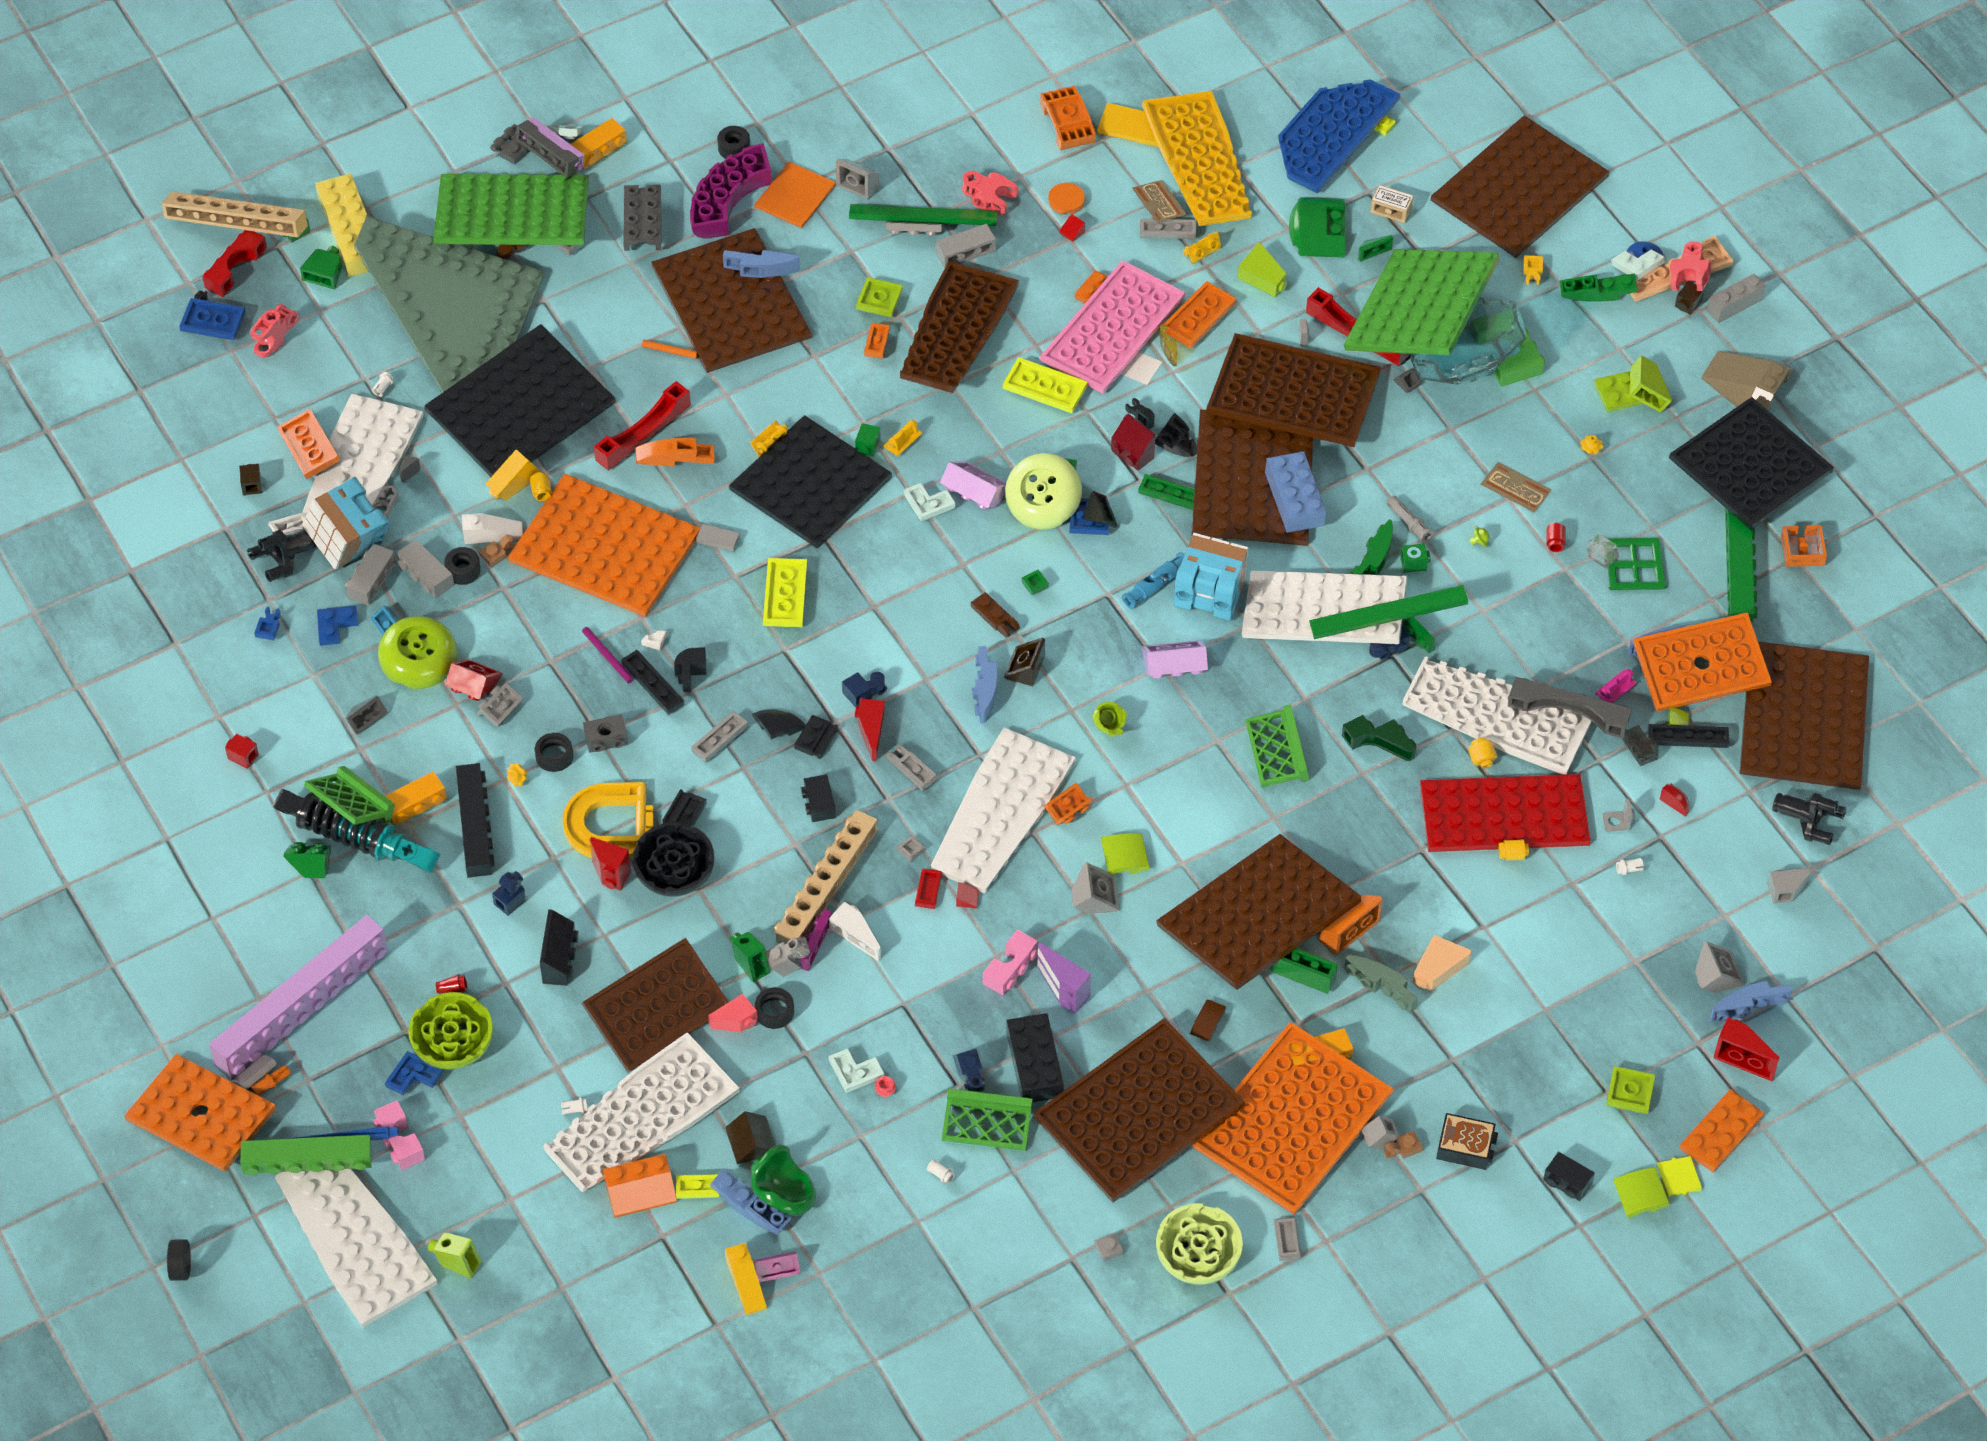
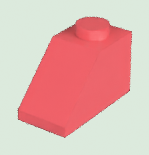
M743 994L708 1015L709 1026L717 1030L742 1032L745 1029L752 1028L758 1022L757 1010Z

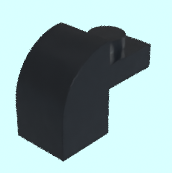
M705 647L685 649L675 658V676H678L679 684H683V692H691L692 675H707Z

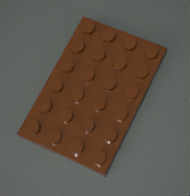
M685 937L583 1001L582 1006L627 1073H629L684 1034H690L708 1023V1015L729 1001Z

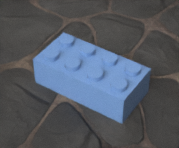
M1299 452L1267 458L1265 474L1286 532L1324 526L1326 509L1305 453Z

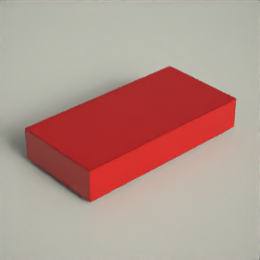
M922 869L915 899L916 907L935 909L942 871Z

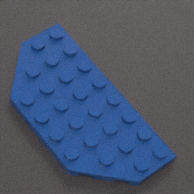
M1371 79L1364 80L1363 83L1355 85L1352 83L1338 85V88H1319L1278 135L1287 179L1318 194L1401 99L1400 93Z

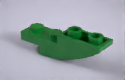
M1635 273L1598 279L1597 275L1560 280L1561 296L1577 301L1620 300L1619 295L1638 292Z
M1389 519L1385 524H1381L1377 534L1369 538L1366 543L1367 553L1363 557L1362 563L1359 566H1355L1351 574H1380L1391 548L1392 520Z

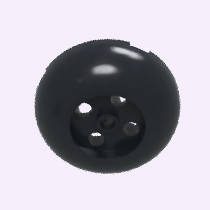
M677 822L661 824L645 832L637 841L638 844L632 855L633 868L639 881L650 891L670 897L683 896L700 888L709 878L714 866V849L709 838L694 826L691 828ZM660 858L665 860L663 863H658Z

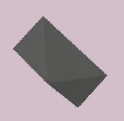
M374 696L353 706L345 719L357 735L388 711L379 697Z

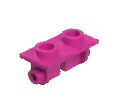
M1630 669L1623 670L1596 691L1595 694L1600 699L1609 703L1615 702L1637 684L1632 679L1633 672Z

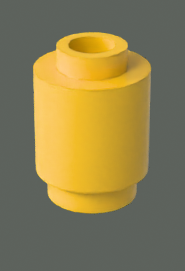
M542 472L532 475L530 477L533 497L540 502L546 501L548 497H551L550 494L552 493L549 476Z
M1504 840V842L1499 843L1500 859L1505 861L1525 860V856L1529 855L1528 844L1524 843V840Z

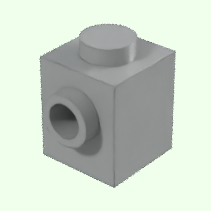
M1378 1116L1362 1129L1367 1146L1383 1150L1387 1143L1393 1142L1400 1136L1393 1120L1383 1116Z

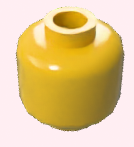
M1485 737L1473 740L1468 748L1473 765L1481 766L1482 769L1492 766L1493 761L1497 758L1493 742Z

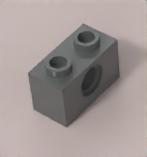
M622 714L583 722L589 753L628 745L627 731Z

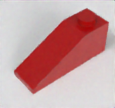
M861 698L860 706L855 708V718H858V727L872 761H876L885 714V701Z

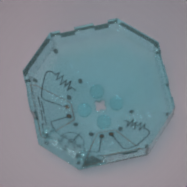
M1480 297L1451 355L1410 354L1413 367L1419 379L1455 385L1474 382L1480 377L1492 375L1496 372V368L1526 339L1524 319L1515 301H1509L1508 305H1505L1499 299L1491 298L1489 302H1485L1484 298Z

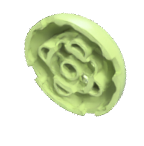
M1050 453L1034 454L1020 461L1011 471L1005 487L1006 502L1012 515L1023 525L1037 530L1056 528L1076 512L1082 497L1081 480L1075 468L1064 458ZM1036 475V482H1030L1031 477ZM1049 478H1056L1054 484H1049L1048 480ZM1029 494H1034V499L1032 501L1027 500L1029 498ZM1050 496H1052L1053 500L1049 503H1046L1045 499H1048Z
M1199 1203L1185 1205L1169 1213L1161 1222L1156 1237L1157 1254L1164 1268L1175 1278L1196 1285L1214 1283L1226 1277L1236 1267L1243 1245L1241 1231L1235 1220L1228 1213L1220 1208H1211ZM1181 1242H1186L1189 1246L1184 1248ZM1212 1249L1217 1250V1251H1213L1211 1254H1209V1251H1210V1250H1212ZM1192 1259H1198L1199 1262L1196 1263V1262H1192L1191 1260H1192Z

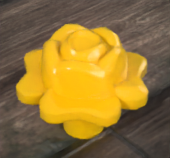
M1587 435L1580 441L1581 449L1588 454H1598L1599 450L1603 449V441L1595 435Z
M519 763L510 764V768L507 770L508 780L514 786H523L524 781L527 780L526 769L522 768Z

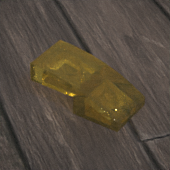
M1160 325L1159 337L1163 353L1172 366H1177L1176 339L1169 340L1168 325Z

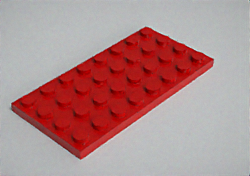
M1581 774L1420 780L1428 852L1499 849V843L1504 842V840H1524V843L1528 844L1529 848L1590 846L1591 841Z

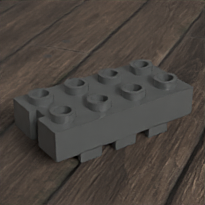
M624 185V251H630V246H635L639 242L656 245V250H661V185H646V188H639V185Z

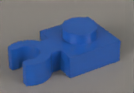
M266 607V618H259L254 634L256 638L275 640L280 626V609L277 608L274 614H270V607Z

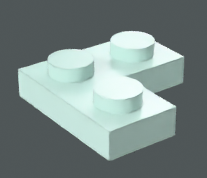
M545 125L558 136H564V139H575L582 134V126Z
M1651 249L1639 258L1624 251L1611 259L1612 266L1626 274L1635 273L1636 280L1638 281L1664 264L1665 259L1664 256Z
M921 483L904 489V496L921 522L955 508V502L947 490L929 496Z
M848 1048L828 1056L829 1062L845 1093L873 1083L884 1076V1072L876 1057L856 1065Z

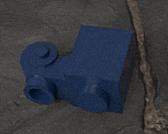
M1402 626L1399 644L1370 643L1369 653L1374 658L1384 660L1390 654L1406 650L1409 645L1410 636Z
M859 672L842 681V693L855 708L860 706L861 698L872 699L876 694L882 695L887 691L885 676L881 672H873L870 675V681H866Z
M517 871L505 873L499 880L501 886L492 893L494 905L507 916L526 901L525 889L521 885L523 877Z
M977 1049L953 1055L958 1076L964 1074L966 1078L964 1088L967 1091L973 1092L983 1091L985 1079L981 1077L979 1071L983 1068Z

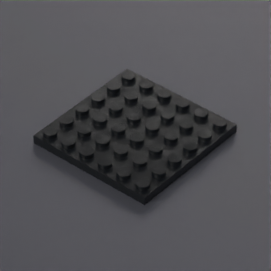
M1753 397L1740 404L1669 455L1671 461L1750 530L1831 474L1834 469L1829 462Z
M804 415L787 431L786 435H782L766 452L729 485V490L815 548H819L892 478V472Z

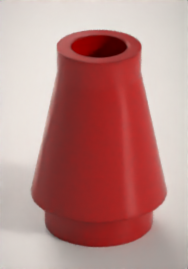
M460 974L436 982L437 994L463 993L468 990L465 975L460 976Z

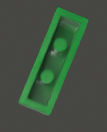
M1296 948L1273 964L1271 972L1328 994L1336 980L1338 964Z

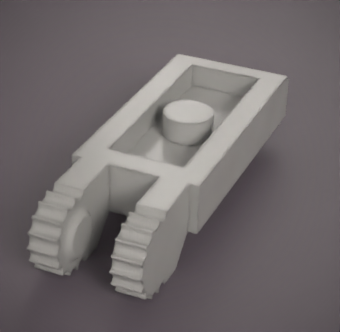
M900 744L896 746L895 750L902 758L899 759L892 752L886 754L888 761L920 790L924 791L937 781V775L911 751L909 752Z

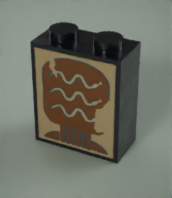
M1446 1113L1436 1159L1486 1170L1488 1162L1492 1163L1495 1151L1491 1150V1146L1497 1143L1498 1132H1495L1496 1124Z

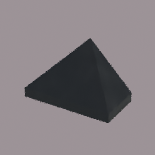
M1093 491L1090 494L1083 519L1116 528L1118 525L1107 497Z

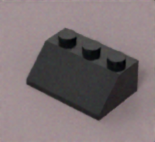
M548 909L540 956L542 983L567 986L568 978H572L573 975L571 960H575L576 948L573 947L574 943H578L579 931L575 930V923L552 909Z

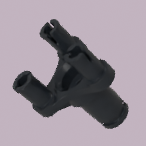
M279 529L270 536L258 539V545L248 548L247 552L251 560H255L263 555H270L275 559L279 566L265 571L266 579L272 582L283 576L286 578L293 575L295 555L312 547H317V545L305 530L287 537Z
M1777 793L1772 810L1800 819L1804 840L1810 842L1814 840L1831 845L1834 834L1817 829V825L1821 818L1826 815L1843 820L1847 807L1840 806L1839 801L1824 798L1821 794L1814 793L1806 800L1790 795L1783 796L1782 793Z

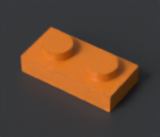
M1094 270L1076 291L1075 299L1086 303L1108 276Z
M871 323L864 356L883 359L890 325Z

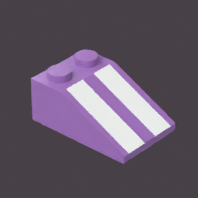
M1040 942L1038 945V969L1058 1002L1065 1009H1070L1076 1013L1090 997L1091 974Z

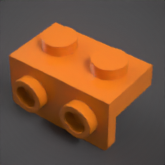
M1076 782L1045 804L1044 807L1057 825L1062 822L1067 824L1076 818L1073 815L1077 811L1083 813L1090 808L1089 803L1094 799L1092 796L1087 798Z

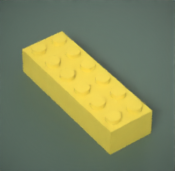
M351 173L315 183L319 202L336 247L339 249L347 276L351 277L368 272L362 262V258L354 249L355 241L368 216Z

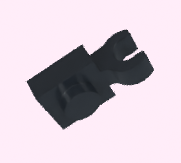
M1136 398L1132 399L1134 406L1125 404V410L1133 414L1135 419L1150 430L1154 427L1155 414L1151 409L1144 407Z

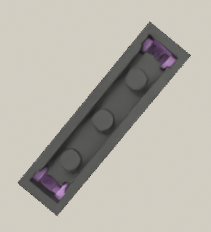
M532 117L517 125L516 140L565 177H569L583 169L584 154L537 119Z

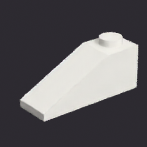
M483 513L462 515L465 544L499 542L505 535H509L513 540H520L523 535L522 522Z
M844 902L829 918L830 930L879 961L881 959V947L857 907L854 905L850 906Z

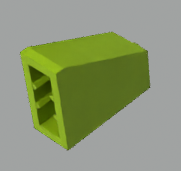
M1259 242L1238 266V279L1273 297L1283 292L1287 286L1285 271Z
M1641 355L1630 367L1629 396L1661 413L1671 403L1672 398L1658 365Z

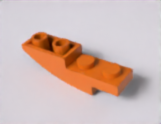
M696 438L664 439L643 444L635 449L636 464L674 467L675 461L714 464L715 460L714 445L696 444Z

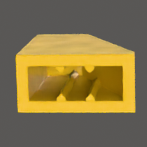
M515 450L486 482V485L490 488L488 492L496 499L500 497L507 501L530 484V477L541 471L518 450Z

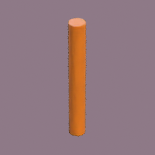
M643 340L642 347L694 359H697L698 356L697 351Z

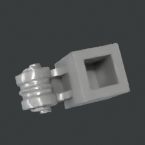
M799 937L772 947L766 951L770 968L784 977L800 968L798 958L807 957L810 954L806 938Z

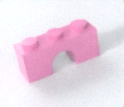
M1018 929L1006 943V955L1013 960L1003 963L994 958L983 972V984L1001 995H1004L1007 990H1011L1014 987L1018 976H1022L1029 962L1034 961L1038 956V941Z
M397 1100L374 1110L376 1119H373L375 1128L385 1126L398 1127L400 1131L408 1127L406 1116ZM415 1133L405 1137L394 1136L390 1139H382L385 1147H390L392 1151L390 1156L393 1163H398L401 1170L425 1160L423 1148Z

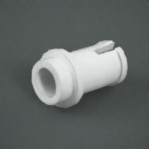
M387 372L380 374V379L372 388V392L376 396L382 397L387 387L393 384V376Z
M1641 858L1627 861L1621 859L1616 863L1617 873L1624 876L1630 872L1643 871L1644 868L1640 867L1644 866Z
M580 1097L579 1100L562 1101L561 1108L570 1107L563 1109L562 1114L578 1112L584 1114V1111H588L587 1099Z
M935 1159L928 1164L927 1171L940 1178L942 1183L949 1184L954 1179L955 1173L953 1169L946 1168Z

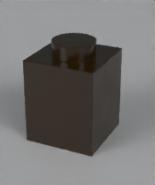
M1688 281L1677 294L1675 307L1691 315L1702 302L1704 290L1697 291V285Z
M259 463L240 465V483L243 496L261 494L262 482Z

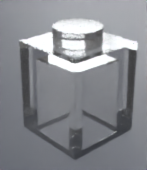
M1600 534L1591 539L1586 546L1589 558L1606 569L1619 556L1616 544Z

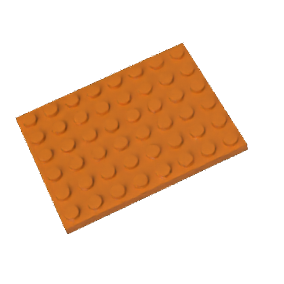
M564 473L550 494L551 497L547 498L509 554L508 561L646 617L693 546L700 527Z
M1290 1022L1235 1088L1234 1091L1245 1101V1106L1192 1144L1191 1147L1295 1215L1360 1135L1362 1129L1368 1125L1392 1095L1394 1089ZM1303 1041L1314 1051L1305 1054V1064L1294 1067L1290 1055L1297 1057L1303 1053L1304 1046L1300 1042ZM1292 1044H1298L1301 1047V1051L1299 1053H1292L1289 1047ZM1309 1055H1315L1318 1060L1308 1063L1306 1058Z

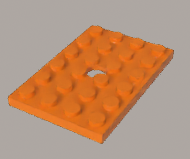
M1748 612L1634 638L1633 640L1656 712L1668 710L1670 707L1677 708L1771 686L1772 683ZM1697 657H1703L1709 661L1710 665L1706 669H1699L1695 666L1694 660Z
M175 1054L124 1116L130 1123L226 1172L241 1154V1141H251L277 1108L275 1104ZM204 1105L208 1108L205 1115H198L196 1117L192 1115L194 1108Z

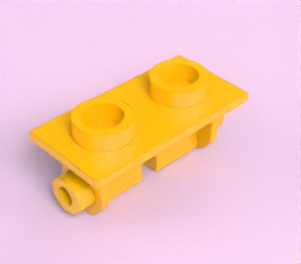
M1218 232L1209 233L1197 243L1185 247L1183 254L1186 257H1190L1191 264L1222 248Z
M775 420L755 437L750 444L757 455L760 457L782 435H786L788 427L785 424L779 425L777 420Z
M915 420L908 421L883 447L898 457L922 435V432L917 429L918 423Z

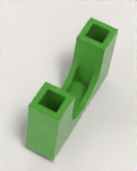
M1513 308L1471 320L1470 333L1477 345L1495 340H1508L1511 342L1515 341L1514 343L1520 349V352L1516 355L1504 358L1503 361L1502 359L1495 361L1493 374L1501 387L1542 375L1543 367L1545 366L1544 357L1537 351L1536 343L1530 339L1528 329L1524 328L1523 325L1520 327L1522 324L1519 314L1515 313Z

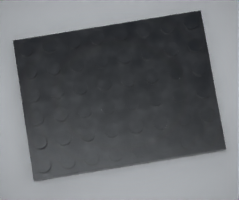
M540 324L425 404L424 410L492 477L515 450H518L530 462H533L616 402V398Z

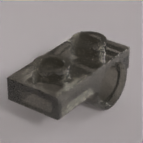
M1639 725L1626 730L1622 740L1640 766L1658 760L1659 750L1653 738L1648 739Z

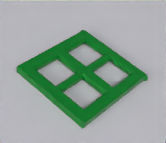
M1610 538L1604 540L1609 590H1659L1667 588L1664 580L1659 538ZM1652 546L1653 560H1637L1635 547ZM1613 547H1630L1631 561H1615ZM1632 568L1634 582L1618 583L1616 569ZM1638 568H1655L1656 582H1640Z

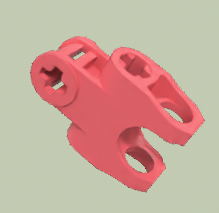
M968 171L963 175L964 184L962 192L966 196L972 197V203L981 210L998 211V215H1004L1007 211V204L998 197L1016 198L1018 195L1019 187L998 173L991 172L986 177L976 171Z
M1696 241L1687 243L1684 246L1682 258L1672 259L1670 265L1672 290H1679L1680 285L1689 280L1696 282L1697 291L1704 290L1711 274V260L1704 259L1701 243Z
M279 304L274 310L266 311L251 329V338L258 341L254 346V354L261 358H266L278 350L284 343V335L297 323L299 313L288 309L284 304ZM261 330V335L256 334V331ZM263 345L269 346L267 351H259Z

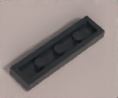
M638 650L621 659L622 665L668 715L684 706V700Z
M1648 724V745L1729 748V727Z

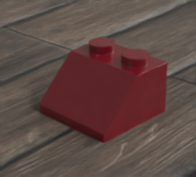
M1127 413L1111 437V450L1115 455L1124 459L1129 466L1139 471L1154 459L1156 435Z

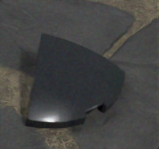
M1174 413L1156 437L1155 444L1166 451L1183 457H1190L1194 449V439H1189V427L1182 418Z
M767 709L752 713L760 728L766 731L771 740L785 733L791 736L802 731L806 726L794 714L777 709Z

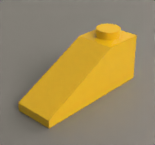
M746 1242L726 1248V1263L746 1316L767 1309Z

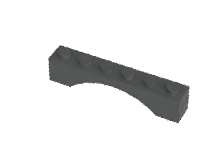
M1515 677L1507 705L1508 707L1526 712L1540 708L1570 710L1590 719L1604 734L1624 739L1632 710L1624 705L1609 703L1602 699L1591 698L1584 694L1573 693L1566 689L1555 688L1544 683H1537Z

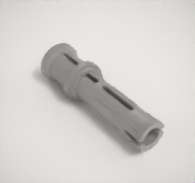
M1392 496L1387 500V506L1408 525L1409 531L1415 533L1422 544L1431 540L1434 531L1428 528L1421 518L1414 516L1396 496Z

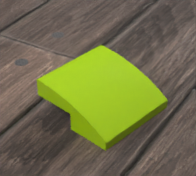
M1126 833L1101 837L1108 873L1117 874L1129 871L1130 874L1150 870L1142 834Z
M1655 1167L1634 1171L1613 1179L1628 1218L1648 1210L1650 1213L1670 1206Z

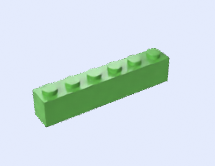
M370 1135L241 1141L240 1164L243 1174L256 1175L258 1173L278 1174L280 1172L299 1173L301 1171L321 1172L322 1170L342 1171L344 1169L363 1170L365 1168H372V1142Z

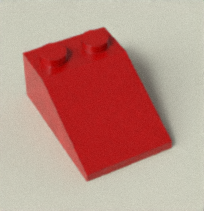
M1727 1017L1719 1035L1713 1058L1772 1082L1780 1057L1748 1025L1737 1019Z

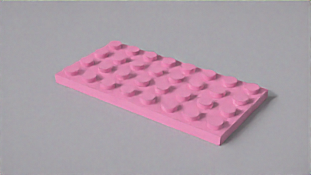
M1122 260L1040 356V361L1064 374L1087 381V386L1104 394L1185 298V292Z

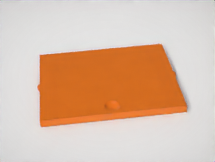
M788 162L754 204V207L802 228L835 187L836 182L792 162Z

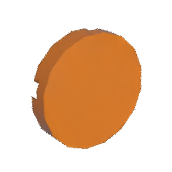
M1060 183L1049 191V206L1059 214H1074L1084 206V192L1073 183Z

